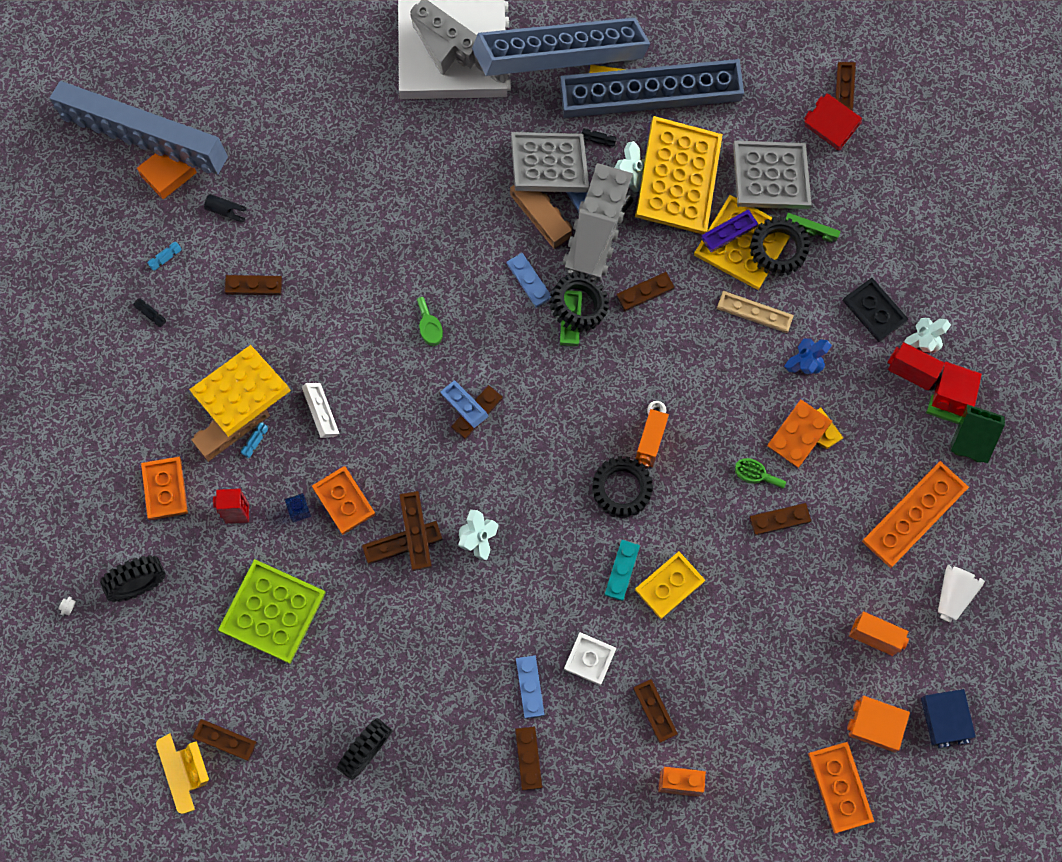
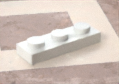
M306 383L302 386L320 438L337 436L339 431L321 383Z

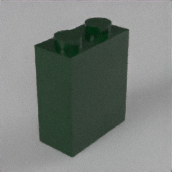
M967 404L951 441L950 452L957 456H966L976 462L988 464L1004 429L1005 416Z

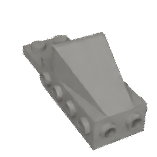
M421 0L418 5L415 4L412 7L410 15L413 28L417 31L442 75L445 74L455 59L464 67L468 66L471 69L475 64L479 70L483 71L472 50L477 37L475 33L428 0ZM508 74L492 75L490 77L497 82L505 83L508 79Z
M599 163L596 164L585 202L581 201L579 219L576 218L574 223L575 235L569 239L568 247H571L569 254H565L563 259L565 271H568V274L577 273L578 277L580 273H584L585 277L588 275L592 276L590 281L595 279L601 281L602 276H606L608 271L607 259L612 257L614 248L611 246L613 241L617 240L619 230L616 229L618 223L623 221L624 213L622 208L633 173Z

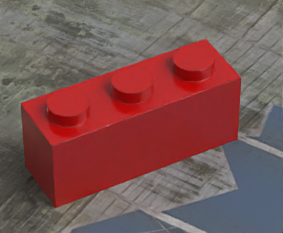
M241 489L216 490V496H213V507L220 514V518L226 524L249 523V502Z

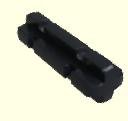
M586 128L582 131L585 140L591 139L590 141L603 145L606 143L607 146L614 147L617 138L615 136H607V134L597 131L591 132V130Z
M141 298L134 302L135 308L152 322H155L158 327H162L166 323V319Z

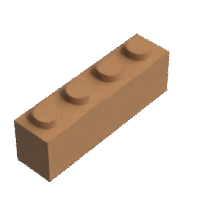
M514 185L510 187L511 197L553 249L572 236L571 224L567 220H563L559 209L550 204V199L545 193L542 194L541 191H515Z
M267 409L229 437L213 420L208 428L204 431H198L191 440L209 462L270 415Z

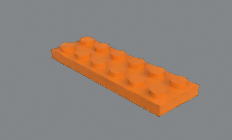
M939 461L862 542L888 567L892 568L969 486Z

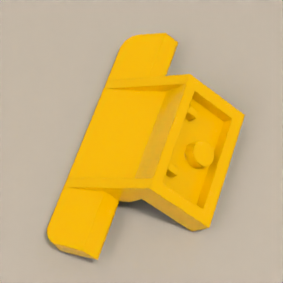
M168 734L158 739L156 746L176 809L179 813L185 814L195 810L189 791L206 785L209 778L197 741L188 744L186 749L176 752L171 734Z

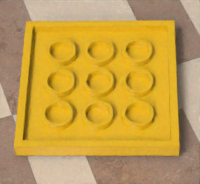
M729 195L708 231L748 209L758 222V226L761 223L764 224L767 219L771 221L772 217L754 207H737V198ZM756 228L712 253L704 242L701 241L694 252V256L758 291L770 272L769 270L767 273L763 272V267L759 269L757 267L758 262L754 263V256L750 254V244ZM781 232L769 234L763 240L764 251L770 258L777 260L790 236Z
M251 345L189 389L228 437L291 391L288 385Z

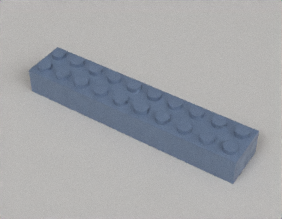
M636 18L481 32L477 34L472 50L485 75L492 76L643 59L650 42Z
M740 59L560 76L563 118L741 101L744 95Z
M60 81L50 96L53 107L60 114V118L66 122L71 121L82 128H91L96 133L102 132L113 139H121L129 145L135 144L143 150L154 151L159 156L165 154L173 161H182L192 168H201L206 173L212 172L218 175L228 158L219 137Z

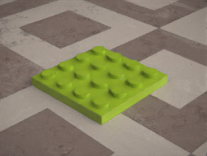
M254 559L218 631L291 664L326 592Z

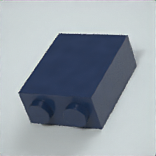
M964 689L925 695L921 698L932 746L938 745L939 749L950 747V743L958 742V745L969 744L970 740L976 737Z

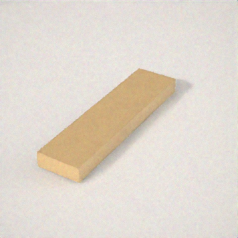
M725 291L722 292L717 306L718 310L788 333L794 316Z

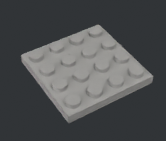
M511 132L515 191H589L583 134Z
M734 141L737 207L811 208L806 143Z

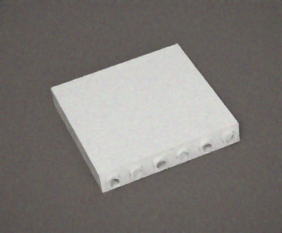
M398 0L400 99L507 97V91H511V81L506 80L505 83L497 82L490 76H486L484 71L479 70L475 64L470 69L468 66L460 65L457 59H455L445 74L442 75L417 31L413 28L410 11L421 0ZM428 0L476 35L481 32L501 31L509 28V17H505V12H508V1Z

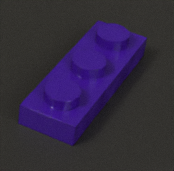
M748 209L701 236V239L712 253L758 227V222Z

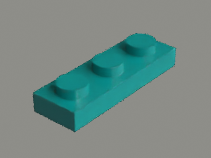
M621 540L604 596L620 601L624 600L640 545Z

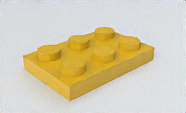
M678 551L636 587L635 591L654 613L662 619L702 585L705 579Z

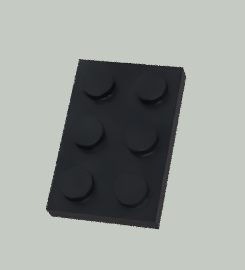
M870 278L842 300L878 342L908 321L907 316L873 278Z

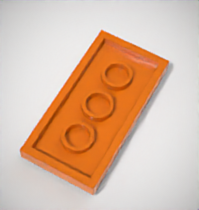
M848 742L808 753L834 834L875 822Z

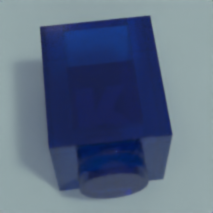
M303 493L284 499L293 523L311 517Z

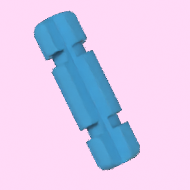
M173 242L169 245V248L166 247L158 253L155 259L152 258L147 262L153 271L159 268L160 264L163 265L171 259L174 253L177 254L181 251V247L177 242Z
M261 422L258 423L256 431H253L246 442V446H243L241 450L243 456L251 457L253 449H256L263 438L262 435H265L267 432V425Z

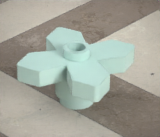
M633 141L628 142L624 149L626 159L618 160L614 168L633 173L629 187L635 193L640 190L645 159L640 160V148Z
M921 318L916 324L917 332L908 336L904 342L915 348L920 347L923 352L935 353L943 346L940 335L946 333L951 324L947 319H938L933 323L930 318Z
M470 510L467 517L468 524L463 525L459 530L460 541L458 546L464 550L471 551L473 549L474 556L487 560L490 553L488 538L496 535L499 525L493 520L486 519L484 521L483 514L478 510Z

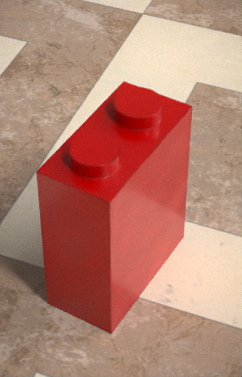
M827 93L824 97L821 96L818 99L813 112L810 110L804 118L805 127L840 151L860 126L862 118Z
M903 342L900 348L896 346L887 362L890 364L888 371L927 391L935 383L945 365L944 362Z
M945 361V365L938 376L931 406L962 416L967 404L975 407L982 374Z

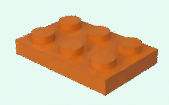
M800 399L767 447L799 468L831 425L832 420Z
M180 456L141 463L148 520L188 514Z
M345 466L312 485L313 490L342 535L376 515Z

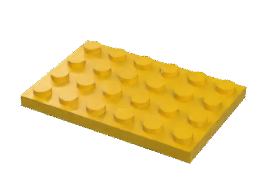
M653 116L635 217L705 234L708 230L723 134Z

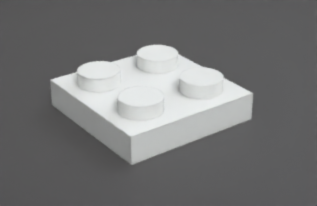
M580 632L564 670L601 686L616 647Z

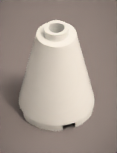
M947 565L938 607V613L941 614L940 618L951 622L952 619L957 620L985 581L981 578L978 581L974 578V574L957 567L952 569L950 565Z

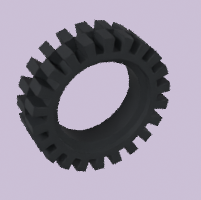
M772 217L771 221L769 219L765 220L764 224L761 223L758 229L756 228L751 240L750 254L754 256L753 262H758L757 267L759 269L763 267V272L771 271L773 276L776 273H779V276H783L784 273L790 275L792 271L794 273L798 271V268H801L810 249V240H807L808 234H804L805 229L803 226L799 228L797 221L795 224H792V219L788 218V221H784L785 217H780L779 220H777V217ZM776 232L789 235L796 244V254L785 261L770 258L763 248L765 237Z
M572 273L571 276L567 274L559 280L550 294L549 303H552L550 310H555L553 316L559 315L557 321L559 323L565 321V328L572 325V331H575L577 327L578 332H583L584 329L586 332L590 331L591 328H596L608 313L609 305L607 304L609 303V298H605L608 295L607 291L601 292L604 288L603 285L596 286L598 280L595 279L591 282L592 276L590 275L584 278V273H580L578 277L577 273ZM570 289H579L586 292L593 300L594 312L588 316L573 313L564 301L565 292Z
M618 456L617 459L613 457L609 459V462L605 461L597 469L592 484V494L597 502V506L602 508L606 514L607 512L610 513L612 517L616 515L619 518H623V516L629 518L633 514H639V511H643L646 505H648L652 495L653 480L649 476V470H645V465L642 463L638 465V460L634 459L632 461L627 456L626 459ZM614 472H629L637 478L640 484V493L635 500L630 503L620 504L612 501L607 496L604 484L606 479Z
M152 555L147 557L141 556L140 559L133 558L131 562L128 560L124 562V565L119 564L116 566V569L112 568L109 570L110 573L104 574L100 584L109 602H122L124 599L125 601L129 600L130 597L134 599L137 595L144 594L145 591L153 590L152 587H157L159 583L164 581L166 573L158 557H152Z
M379 718L373 720L361 732L360 736L355 739V742L350 745V748L338 763L337 769L350 780L355 779L376 756L377 752L381 750L392 733V729Z

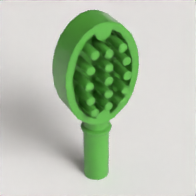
M419 297L417 302L423 317L419 324L421 337L428 345L436 346L443 337L442 326L436 317L430 315L424 297Z
M744 458L735 465L737 476L745 482L756 484L766 481L783 489L785 487L786 481L767 474L765 467L754 459Z

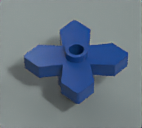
M804 338L798 346L799 354L791 357L784 367L789 372H797L801 369L805 374H817L825 367L824 359L821 356L825 355L832 345L828 340L821 339L814 343L812 339Z

